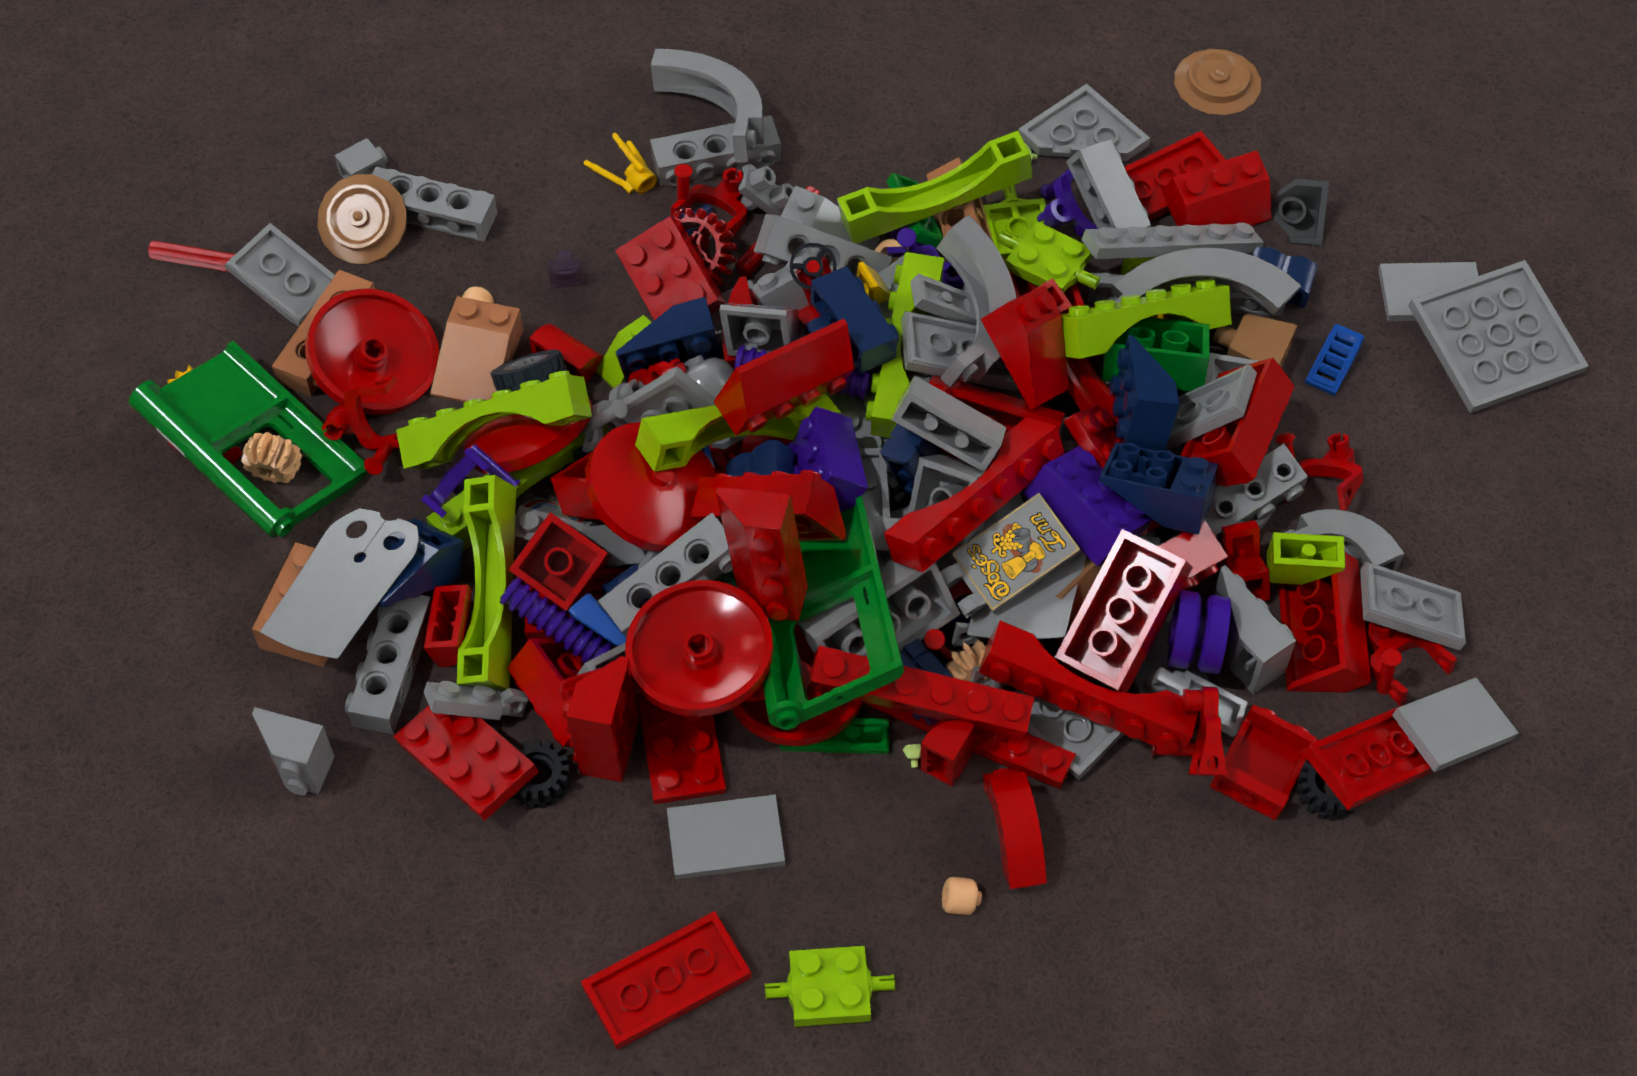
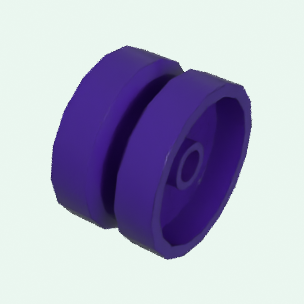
M1181 590L1170 618L1167 639V666L1187 669L1191 665L1196 648V663L1199 671L1219 674L1229 632L1231 598L1211 594L1206 600L1203 615H1200L1201 598L1199 593Z

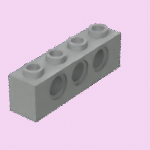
M772 115L763 117L765 141L764 144H756V148L750 150L748 162H735L732 138L735 123L651 139V158L659 185L677 186V176L674 173V168L680 164H687L692 167L693 173L690 175V180L698 178L707 180L714 175L722 174L728 168H737V174L748 163H751L754 167H764L766 165L770 167L776 162H781V142Z
M375 167L372 173L389 181L401 194L407 209L406 223L484 242L496 218L495 195L488 194L485 191H476L459 187L453 183L447 184L434 181L424 176L405 174L395 169Z
M765 214L753 251L764 255L763 262L781 267L782 262L788 263L791 260L792 255L788 251V244L793 238L797 241L798 248L807 243H819L829 248L834 254L837 263L836 270L846 267L848 262L853 260L856 266L853 273L854 277L857 276L858 263L862 261L879 273L888 267L892 260L891 256L772 214ZM807 248L802 250L796 257H803L806 254L810 257H817L821 249ZM827 254V262L833 272V263Z
M713 513L709 514L598 600L625 636H627L630 624L640 609V603L644 599L652 598L660 591L670 587L667 586V583L672 577L680 576L676 584L693 580H714L722 573L733 570L723 525ZM709 554L707 560L703 563H695L699 556Z
M420 595L396 602L390 607L379 606L376 631H371L367 640L368 654L365 662L361 661L358 665L355 691L348 694L345 703V712L349 715L353 727L394 734L425 643L432 605L431 597ZM397 629H405L403 632L393 633ZM387 659H395L391 663L383 664ZM384 689L382 693L372 695L375 690Z

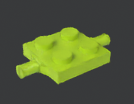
M1015 185L1002 189L1005 200L996 204L983 205L994 245L1003 260L1013 250L997 243L998 236L1002 233V230L1018 238L1026 235L1037 222L1038 215L1044 211L1046 206L1044 198L1030 200L1017 198Z
M1038 221L1026 235L1020 238L1005 230H1002V233L998 236L997 243L1013 250L1005 260L1008 271L1037 286L1053 278L1064 293L1068 287L1077 282L1093 290L1100 283V277L1084 270V267L1092 258V254L1086 245Z
M865 946L789 951L790 972L787 982L765 983L766 1000L789 998L793 1008L794 1027L871 1022L870 1000L872 992L895 991L894 974L871 976V972L866 965Z

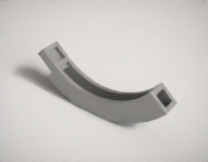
M655 49L651 62L654 92H676L694 95L721 106L735 120L732 134L735 162H748L750 150L755 149L756 144H764L765 141L762 101L753 82L737 68L714 57L683 50Z
M968 215L950 228L936 248L951 263L965 283L976 314V334L973 345L956 357L940 378L949 387H952L960 379L965 383L971 377L979 382L1001 356L980 319L1016 299L1013 281L1001 254L984 230Z
M1190 248L1170 252L1139 265L1113 285L1111 293L1117 298L1115 301L1117 303L1121 302L1120 297L1125 295H1141V297H1145L1148 290L1165 289L1177 284L1195 283L1196 280L1215 279L1216 284L1229 285V288L1248 295L1274 316L1297 293L1301 285L1287 273L1258 257L1222 248Z

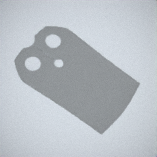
M361 508L335 521L327 529L301 572L260 632L295 650L338 659L372 610L416 554L419 537L417 526L400 518L387 521L380 516V512ZM364 521L367 524L366 532L359 538H349L346 535L348 526L353 522ZM399 532L405 536L403 545L398 549L387 550L384 547V540L388 535ZM364 552L366 558L362 562H355V555Z
M1081 551L994 613L988 605L984 606L971 616L967 635L990 638L1001 620L1034 634L1037 639L1065 637L1078 584L1063 599L1057 598L1056 595L1082 573L1087 556Z

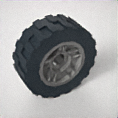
M553 349L519 357L498 366L490 374L496 391L510 389L513 392L521 389V383L532 380L543 382L549 380V374L567 371L561 351Z

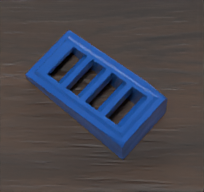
M1335 324L1318 354L1305 383L1335 396L1361 350L1364 336L1344 326ZM1330 350H1332V351H1334V352H1336V353H1339V354H1341V355H1343V356H1346L1347 358H1344V357H1341V356H1339V355H1337V354H1335V353H1332V352H1330ZM1324 361L1327 362V363H1329V364H1332V365H1334V366H1336V367H1339V368H1341V369L1339 370V369L1334 368V367H1332V366H1330V365H1328V364H1325ZM1318 371L1335 378V381L1318 375Z
M587 593L568 609L567 612L578 622L583 623L587 628L592 629L596 634L614 646L618 647L626 643V636L591 594Z

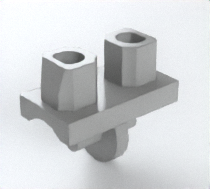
M751 163L742 167L744 177L738 190L743 195L741 203L749 211L758 207L767 214L780 216L794 187L789 183L780 186L776 185L774 171L767 165L759 169Z

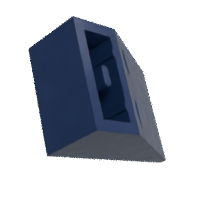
M706 297L673 305L616 351L626 383L632 372L639 369L648 370L649 366L661 361L668 363L676 358L680 360L678 364L681 362L684 364V362L701 354L704 360L714 357L723 359Z
M1128 335L1125 348H1120L1118 352V374L1112 375L1110 382V395L1115 396L1113 416L1118 417L1116 438L1121 439L1122 444L1134 443L1141 448L1150 450H1166L1179 407L1176 382L1134 336Z
M1116 442L1101 472L1099 481L1163 527L1199 535L1213 500L1218 464L1208 462L1200 457L1188 458L1174 455L1167 450L1155 451L1141 448L1134 443L1122 444Z
M417 518L407 520L416 525L419 537L416 554L377 606L390 607L396 602L407 598L418 597L421 593L435 589V586H446L449 583L460 580L462 577L464 541ZM399 532L388 535L384 540V547L387 550L398 549L403 545L405 536ZM362 552L354 561L357 563L362 562L366 558V554Z

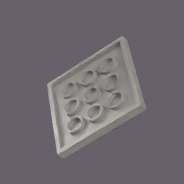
M1526 260L1411 299L1408 305L1469 413L1585 373L1589 367Z

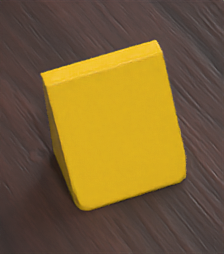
M863 261L858 263L857 277L861 279L869 298L875 300L878 304L888 301L891 292L880 275Z

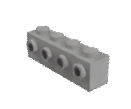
M1282 444L1264 456L1258 469V474L1253 481L1230 487L1216 486L1214 488L1213 500L1204 521L1207 522L1217 540L1220 541L1222 539L1221 527L1251 521L1256 517L1260 521L1276 510L1274 506L1282 500L1286 499L1287 502H1290L1299 497L1305 491L1303 487L1308 476L1285 444ZM1169 528L1175 537L1184 532Z

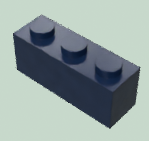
M846 266L811 280L810 302L825 324L828 326L843 318L847 322L853 364L860 373L896 358L897 343L899 342L898 332L892 324H888L884 319L878 303L869 298L859 277H854Z

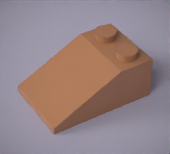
M457 296L446 323L430 394L460 402L473 399H484V401L491 399V394L496 392L490 373L498 366L512 361L523 333L520 309Z

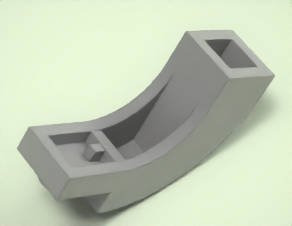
M1325 509L1302 514L1296 530L1291 529L1285 532L1344 536L1345 552L1359 560V569L1362 568L1365 562H1369L1395 571L1399 568L1404 555L1397 542L1385 529L1362 515L1344 510Z

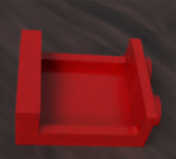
M1252 705L1225 755L1228 775H1215L1209 787L1254 811L1276 820L1289 798L1288 795L1307 760L1302 752L1309 744L1316 742L1318 739L1311 735L1304 727L1292 725L1279 718L1272 710Z

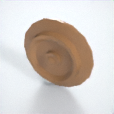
M1207 49L1194 52L1183 59L1175 71L1174 85L1180 97L1191 107L1208 114L1228 115L1241 112L1252 105L1261 92V78L1255 66L1243 56L1228 50Z
M354 174L338 181L325 194L318 209L317 228L323 244L335 257L349 263L370 264L386 258L399 245L406 230L407 209L401 194L389 181L373 174Z

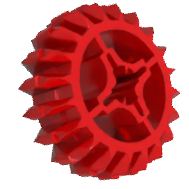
M686 208L684 218L681 213L674 212L673 217L682 223L685 230L700 227L698 231L693 232L690 239L695 248L699 250L698 253L704 256L702 260L705 265L709 266L708 271L713 280L719 285L724 284L720 275L722 272L727 275L732 274V270L726 267L727 262H736V258L729 255V252L737 249L736 244L728 242L734 237V234L730 230L724 231L727 223L723 220L717 222L718 216L715 213L711 212L706 215V211L702 208H699L696 214L691 208ZM711 233L716 243L714 258L708 252V245L711 241L709 236Z

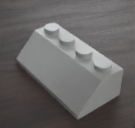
M893 559L880 567L899 650L902 651L906 645L917 638L923 640L927 631L939 629L960 615L936 563L924 572L893 562ZM854 598L797 623L814 654L820 645L867 657Z

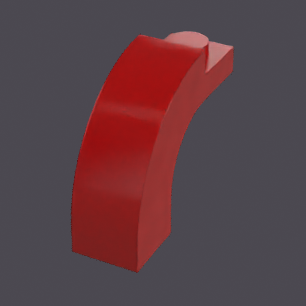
M1000 768L993 771V773L983 774V786L995 815L1000 840L1002 869L1009 888L1015 889L1047 884L1041 830L1033 794L1025 772H1019L1017 769Z

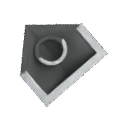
M1296 178L1271 195V216L1290 237V243L1322 245L1329 181Z

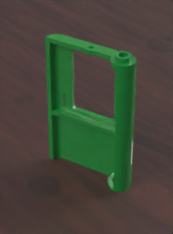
M234 341L229 342L225 350L219 355L162 388L153 380L143 382L132 392L129 398V405L271 538L286 536L296 524L349 491L368 474L364 468V461L341 439L330 440L326 438L323 434L326 430L322 431L323 423ZM266 427H271L284 439H290L292 444L297 445L300 448L301 455L318 469L331 484L293 509L286 507L280 510L222 454L251 437L254 433Z
M862 495L855 498L856 504L852 508L841 513L846 531L845 541L800 542L808 588L799 621H778L768 618L772 631L774 650L771 667L762 683L769 722L780 729H793L800 723L897 680L904 672ZM854 598L870 671L865 676L840 687L833 688L831 691L812 700H808L794 627L805 619Z

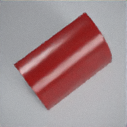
M553 324L543 325L529 337L532 353L553 349L560 350L567 371H569L570 375L584 377L585 384L594 376L604 357Z
M468 584L435 586L424 649L438 667L448 668L456 665L458 662V649L466 635L473 596Z
M953 720L941 723L931 729L921 743V771L953 787L973 755L975 725L966 721Z

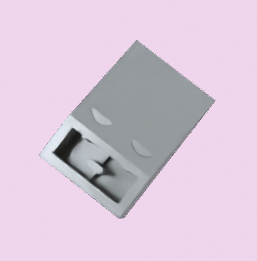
M1224 565L1220 569L1214 595L1231 598V614L1225 653L1230 670L1254 695L1286 672L1296 640L1291 630L1285 624H1280L1270 613L1266 603L1256 598L1247 589L1244 580L1238 574H1233Z

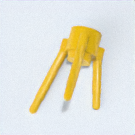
M613 133L612 138L632 163L625 170L626 181L589 160H584L583 162L584 165L623 187L629 194L636 190L638 194L642 195L657 183V176L650 170L632 141L629 140L625 144L617 133Z

